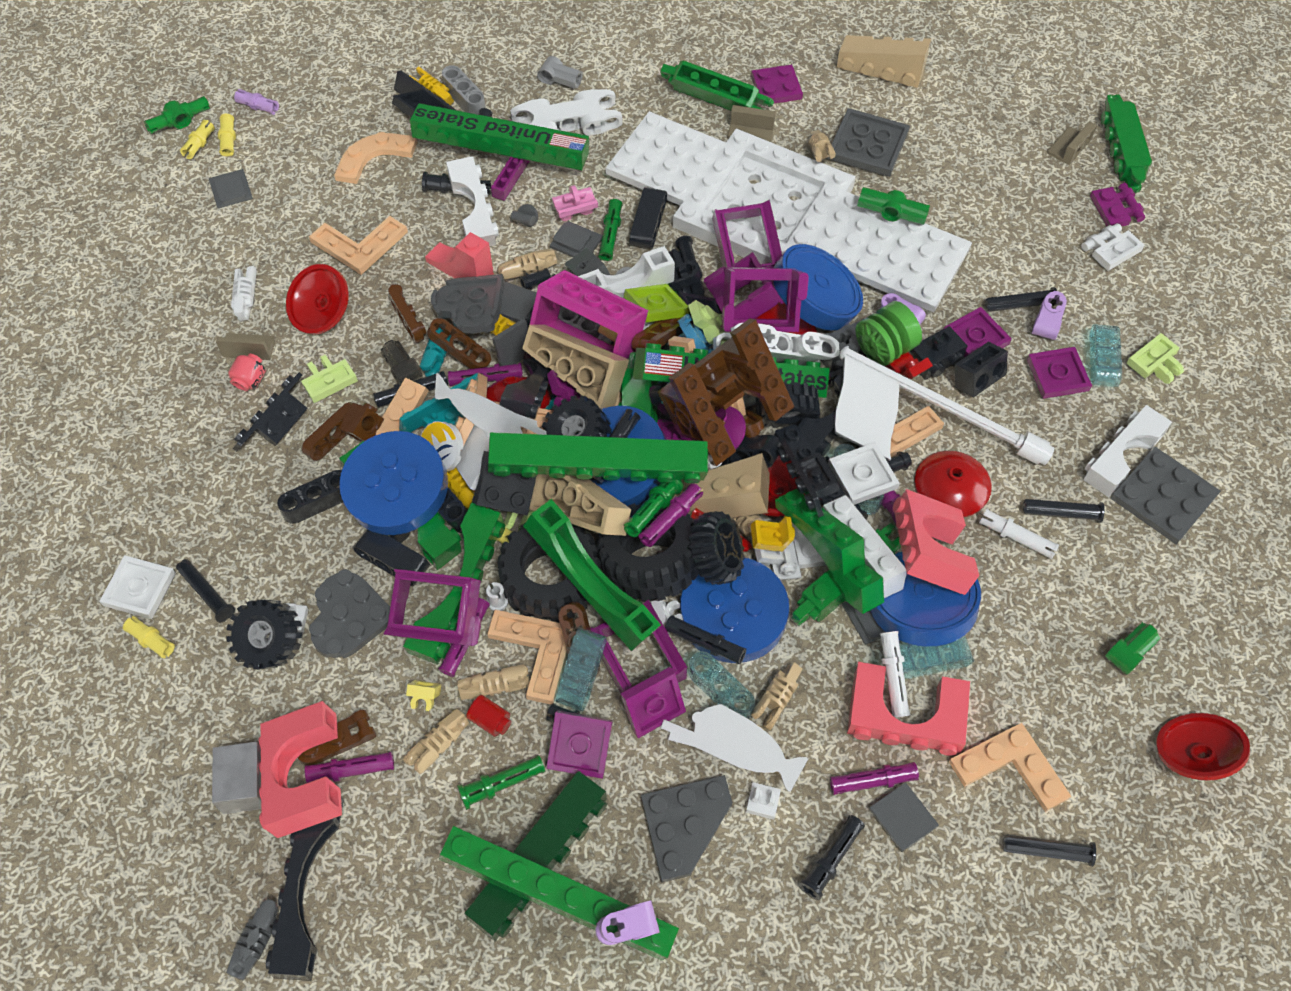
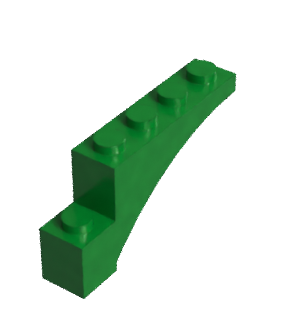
M797 489L775 499L776 508L785 516L791 517L792 523L803 533L822 557L845 595V601L862 614L884 603L883 577L865 564L864 538L823 508L824 516L820 518L814 509L809 511L803 497L804 494L800 495Z

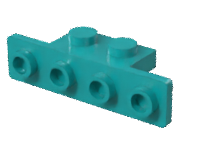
M478 373L465 378L461 383L450 389L466 390L470 379L475 380ZM433 398L425 401L416 409L403 414L399 419V431L411 433L421 426L426 428L427 425L435 421L455 425L457 418L464 415L457 410L449 398Z

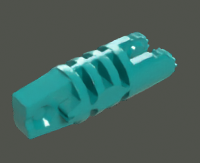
M439 328L436 332L440 334L443 330ZM449 335V337L446 340L449 342L452 336ZM430 339L420 363V368L423 371L425 370L424 374L426 377L440 372L447 354L444 349Z

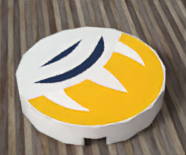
M435 421L427 425L422 431L421 437L430 442L437 450L447 472L455 469L462 457L460 456L461 450H463L461 433L456 426L447 422Z

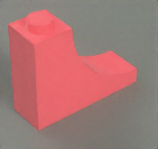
M471 232L455 248L439 242L425 256L427 263L454 279L494 275L489 242Z

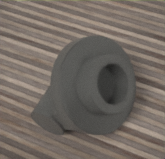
M524 204L519 207L518 211H512L511 219L532 227L538 221V212L534 206Z

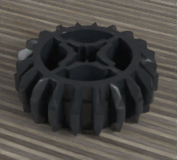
M723 511L707 512L698 516V519L694 520L693 526L690 527L692 535L689 536L691 541L689 548L692 550L691 558L695 561L694 567L699 569V576L704 577L705 582H710L712 585L731 583L738 576H741V569H744L742 561L745 560L743 554L745 547L742 545L743 538L740 537V529L736 528L735 520H731L730 515L725 514Z

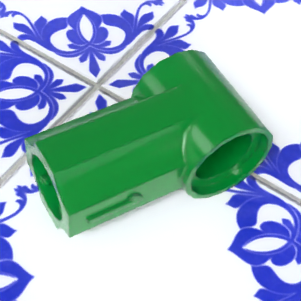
M1142 622L1124 640H1119L1105 657L1124 674L1128 675L1143 660V656L1161 639L1158 630L1151 624Z

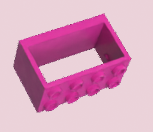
M563 270L538 285L530 325H547L629 359L630 353L636 352V349L632 348L633 337L643 330L648 310ZM563 306L618 333L615 346L559 320L560 307Z

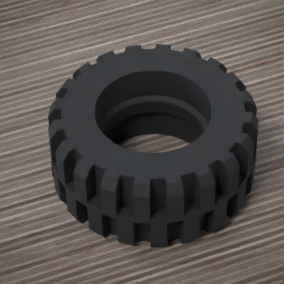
M634 503L628 505L631 509L629 519L643 504L636 505ZM661 508L658 511V513L653 517V519L643 528L641 532H643L666 508ZM689 514L686 516L682 515L654 543V545L665 546L668 549L660 554L648 557L632 555L635 551L647 547L641 542L642 539H639V535L632 537L627 533L626 536L599 533L597 549L599 551L602 572L619 589L635 600L641 599L642 602L647 600L651 602L652 599L662 601L666 600L667 596L671 595L674 597L680 594V590L682 588L686 590L692 584V580H695L699 574V569L694 567L695 561L691 558L692 550L689 548L691 546L689 536L692 535L690 527L693 526L694 519Z
M524 524L519 526L520 531H512L508 536V542L502 544L500 549L501 555L498 556L497 563L500 583L504 588V595L506 599L508 598L510 606L515 611L520 610L521 615L534 616L543 620L551 619V621L560 623L559 612L561 608L570 602H578L586 610L588 601L568 578L557 584L542 585L533 582L525 575L527 568L533 561L548 554L523 527ZM572 525L580 543L601 570L597 545H595L594 538L590 533L585 534V528ZM572 609L567 613L568 618H575Z

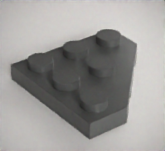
M725 775L641 795L662 883L691 876L698 861L716 834L733 803Z

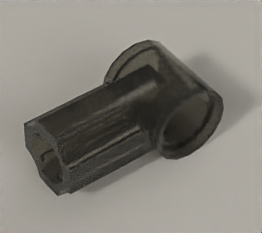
M390 340L380 349L384 359L391 368L394 379L399 385L402 384L405 378L415 381L423 377L418 363L413 357H409L399 341Z

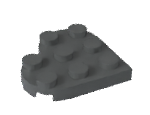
M503 274L450 279L445 281L446 285L438 291L436 288L433 290L431 304L438 318H452L454 326L464 334L489 333L495 329V323L498 321L501 311L505 283Z
M343 569L328 577L315 591L317 606L321 613L310 624L309 631L311 633V641L317 652L326 658H347L353 655L388 626L390 606L362 577L352 573L350 570Z

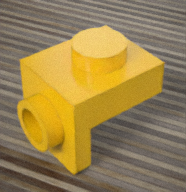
M785 516L779 523L754 520L751 524L754 549L782 552L794 540L795 529L792 527L791 517Z

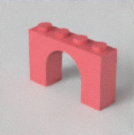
M906 489L893 505L906 573L965 595L979 577L975 558L951 550L933 539L936 538L953 544L966 526L962 510Z
M858 662L854 673L847 734H852L859 740L880 739L887 745L908 744L915 750L936 749L941 754L948 756L961 753L966 745L970 681L942 676L937 685L934 716L921 724H908L892 716L885 706L883 690L886 666Z
M323 701L261 723V736L259 737L261 748V761L259 762L261 773V787L259 788L261 813L259 819L263 829L270 832L276 838H280L341 816V789L327 777L294 788H288L287 786L288 772L299 755L312 747L338 738L336 713Z

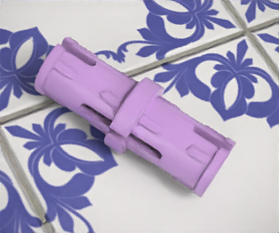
M238 89L235 92V102L247 105L255 111L261 110L275 115L279 109L277 101L265 98L259 93L253 94L242 89Z

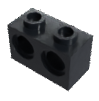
M988 341L955 364V388L974 398L1007 375L1008 351Z

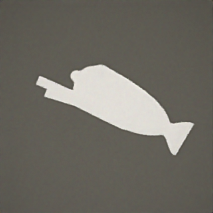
M436 373L435 398H449L457 410L480 429L489 434L490 432L523 434L520 427L522 426L536 434L546 435V431L537 426L536 420L516 414L479 394L463 389H450L443 378Z
M722 704L708 707L702 712H695L692 716V720L695 723L694 732L666 720L663 721L661 729L671 732L668 740L696 747L739 768L762 773L778 771L782 776L786 789L790 792L808 760L807 757L785 759L780 746L767 732L746 717Z

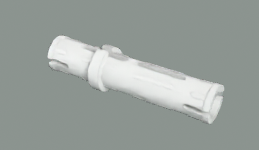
M986 509L984 516L993 521L982 517L979 524H983L1001 533V537L1005 538L1007 536L1049 559H1052L1055 553L1045 547L1055 551L1059 547V544L1013 523V519L1009 518L1007 520L989 509Z
M898 631L880 633L884 654L882 664L886 666L892 716H909L910 712L902 662L905 660L900 652Z

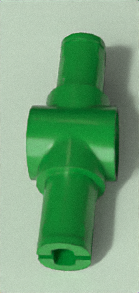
M204 96L189 103H179L175 100L169 101L165 104L160 115L144 121L145 127L150 134L166 127L183 129L190 125L194 115L209 110V103Z

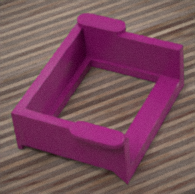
M770 200L759 204L714 210L712 220L723 267H730L735 264L726 221L757 216L762 218L772 262L761 264L762 267L773 268L780 259L782 251Z
M753 252L730 266L736 268H763ZM723 267L704 279L706 287L715 298L721 312H723L725 278ZM735 280V291L752 280ZM761 280L763 286L749 294L747 299L734 306V319H755L777 305L778 302L784 303L771 280Z
M723 267L725 278L721 328L724 331L731 332L732 327L748 320L734 319L735 280H788L786 319L755 320L758 324L770 325L779 332H799L801 300L806 299L809 276L807 273L795 268Z
M394 569L396 574L389 620L383 635L468 646L477 645L481 619L476 616L481 580L470 577ZM411 581L463 587L456 631L403 624Z
M647 600L643 605L661 624L652 634L670 664L671 669L675 672L679 683L687 679V666L652 604ZM603 623L595 628L591 627L595 648L619 692L622 693L630 689L632 685L606 639L615 634V632L607 623Z

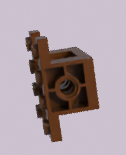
M751 318L730 332L732 337L696 364L688 363L670 376V383L658 391L678 434L694 441H708V459L716 467L736 452L724 427L726 423L716 416V411L720 408L726 410L745 395L744 393L760 398L769 419L777 421L794 407L759 325L755 319Z

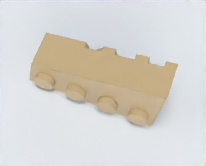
M846 35L839 51L837 68L918 88L925 69L931 39L924 38L923 41H914V38L892 40V37L874 39L873 36Z
M529 325L523 350L546 368L549 367L554 370L560 379L570 383L582 396L594 400L601 409L615 406L629 359L547 325Z
M761 453L709 470L704 481L695 483L701 488L700 491H703V496L690 507L688 514L690 515L695 508L704 513L723 511L725 514H729L731 518L768 513L770 474L763 454ZM681 480L683 483L681 493L690 485V483H686L684 480Z
M538 474L529 510L535 511L552 499L570 519L571 524L601 534L626 536L624 524L629 520L631 512L628 506L589 479H578L576 476L565 475L564 478H551L549 475Z

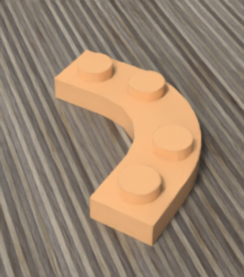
M379 132L360 139L349 146L343 154L334 175L335 180L357 184L366 163L380 155L412 158L418 143L417 138H412L409 135Z

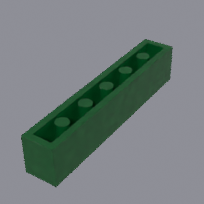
M578 771L513 853L550 870L557 863L561 865L571 853L569 847L576 839L580 841L588 832L589 826L587 824L594 816L598 818L604 812L608 804L605 802L607 800L606 791ZM488 883L464 914L468 921L496 942L499 937L504 938L514 926L512 920L519 911L524 913L532 902Z

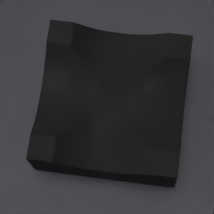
M484 451L479 480L472 503L528 515L536 477H524L519 473H510L509 476L494 475L493 472H488L489 452Z

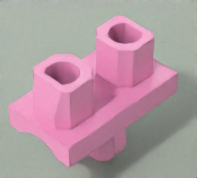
M572 185L569 187L570 193L552 198V203L562 221L571 220L573 215L577 213L583 215L591 214L594 208H598V202L593 195L591 187L577 190L576 186Z

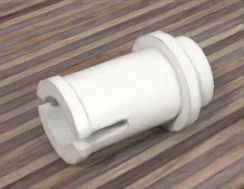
M494 582L491 583L493 589H491L490 585L487 586V602L490 603L489 608L491 610L502 611L508 605V598H505L503 586L500 583Z

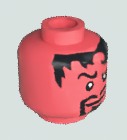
M251 353L248 356H237L228 371V376L231 379L230 383L243 391L256 389L266 372L265 367L261 364L262 359Z

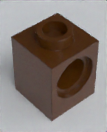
M364 402L363 405L352 403L338 429L353 439L362 442L376 435L384 418L376 413L377 408Z

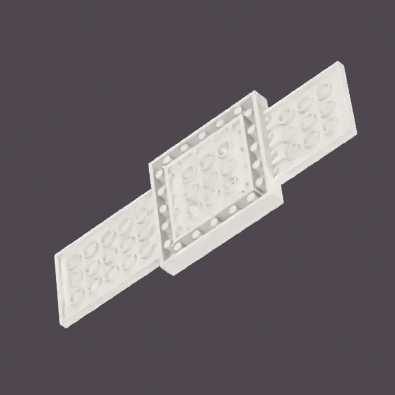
M649 111L606 167L607 175L642 190L644 187L667 191V200L680 205L673 216V228L717 247L718 243L712 220L715 209H729L759 204L770 200L775 225L780 228L777 230L782 255L789 247L796 244L818 247L840 260L850 270L856 280L886 293H894L902 299L933 313L972 245V242L926 223L923 225L901 218L893 222L885 220L880 212L857 206L859 196L851 193L856 176L817 162L739 129H735L727 142H724ZM758 180L760 183L751 184L749 181ZM796 196L800 199L793 201L789 197ZM761 216L726 221L732 253L744 258L753 252L760 264L772 263Z

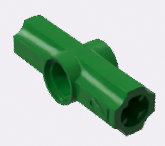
M866 187L862 188L857 204L859 207L880 212L881 216L888 221L893 222L901 218L923 225L926 222L930 205L907 199L906 195L899 190H891L888 193Z

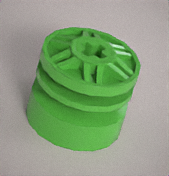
M892 301L880 308L876 313L858 322L855 328L858 344L864 354L882 366L889 365L894 360L900 358L901 354H905L920 345L922 341V330L917 318L906 305L898 301Z

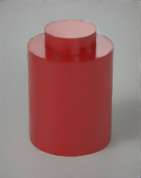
M480 695L474 700L466 714L468 720L493 737L505 734L512 722L508 711L484 695Z

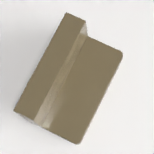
M733 105L728 139L735 129H739L771 142L776 111Z
M1089 121L1081 132L1068 127L1047 153L1070 165L1092 140L1097 125Z
M226 333L225 337H217L216 343L222 356L226 358H236L239 355L248 356L251 353L262 360H271L275 338L274 336Z

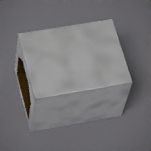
M258 742L213 748L212 803L222 814L261 809V798L259 795V788L261 787V773L259 770L261 748Z

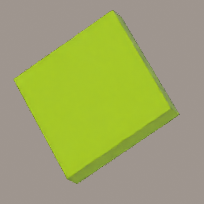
M668 284L630 288L624 291V299L648 310L646 323L680 318L689 314V306Z

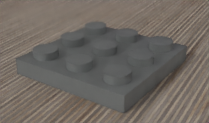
M848 108L832 142V147L836 153L835 158L830 160L890 177L909 133L910 125Z
M1154 447L1113 493L1110 499L1177 545L1221 491L1157 447Z

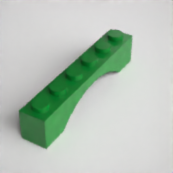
M360 444L339 458L342 468L348 457ZM438 512L426 524L417 528L418 545L421 554L437 571L462 552L460 545L461 537L453 528L449 530L444 525L445 521Z
M552 499L531 513L523 527L630 651H633L661 626L642 603L619 589L597 567L580 543L570 519Z
M471 502L461 523L465 553L459 576L482 581L484 575L483 568L486 561L489 562L493 557L495 550L493 546L497 538L502 537L505 523L500 512ZM454 586L450 594L437 608L415 621L413 626L456 631L463 587ZM407 638L403 647L408 654L438 665L441 658H445L450 644Z

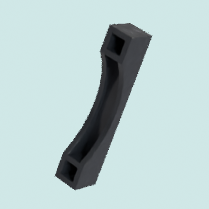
M525 351L523 365L529 370L531 376L520 382L506 385L499 405L516 414L536 419L538 409L541 407L543 397L546 395L548 385H550L547 374L552 369L546 368Z
M341 797V806L343 809L344 800ZM341 816L299 830L290 835V845L293 847L291 857L286 859L284 874L287 878L285 888L280 889L278 905L281 907L279 919L276 918L272 927V937L275 938L273 950H269L266 958L268 974L275 979L312 981L317 948L309 935L305 922L303 907L304 889L309 870L316 855L326 841L339 829Z

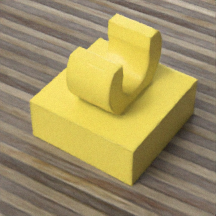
M418 680L407 684L406 696H413L410 702L411 709H416L418 700L423 699L426 701V711H430L434 706V699L440 695L441 684Z

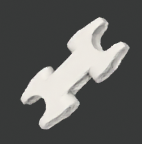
M607 89L581 91L574 96L573 101L550 105L547 99L530 100L510 110L511 119L514 122L566 132L582 129L583 133L587 136L601 134L622 125L621 112L617 110H604L611 108L615 104L614 91ZM603 97H610L609 100L600 102ZM519 112L527 113V115L521 117L516 116ZM617 118L616 121L612 123L606 122V120Z
M739 323L738 325L732 327L731 332L743 323ZM758 324L772 357H776L778 363H783L784 359L799 360L798 365L805 366L806 361L820 362V360H830L840 354L839 342L831 336L816 332H807L803 335L779 332L770 325ZM722 333L713 338V350L721 345V339H730L732 337L731 334ZM823 342L831 345V354L823 352Z

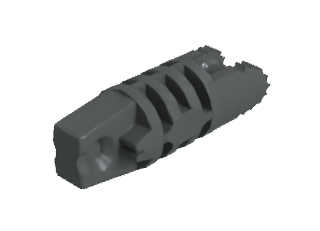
M268 899L262 902L253 919L248 920L234 947L226 971L230 976L244 981L260 959L272 935L271 927L276 919L275 916L279 912L275 901L273 902V900Z

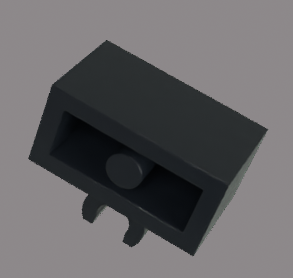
M948 326L922 340L920 345L910 350L909 353L914 359L917 358L919 362L927 357L929 358L933 366L920 374L926 380L932 376H940L950 366L955 367L956 363L965 358L964 355L968 345Z

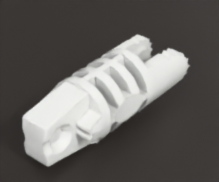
M254 266L247 267L246 277L243 276L244 274L241 269H235L231 308L234 310V314L238 317L239 321L249 319L250 309L254 303L256 267Z

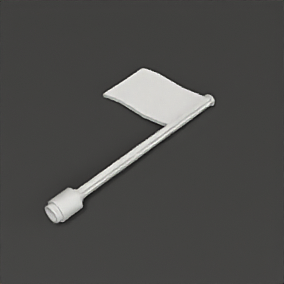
M845 346L840 352L841 360L844 359L843 384L835 411V434L861 447L876 442L883 456L888 461L891 460L890 446L898 412L899 387L1013 444V447L1016 448L1015 454L1037 465L1039 463L1046 465L1055 448L1050 445V442L1027 431L1024 435L1017 434L849 349V346Z

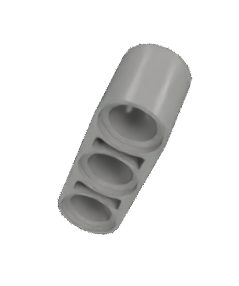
M449 65L443 68V84L448 87V93L452 96V99L464 112L479 115V110L486 108L483 92L459 67Z

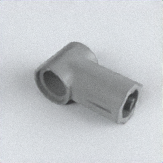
M549 56L538 70L537 76L542 83L548 85L557 82L577 89L581 84L583 72L563 65L561 60L555 56Z

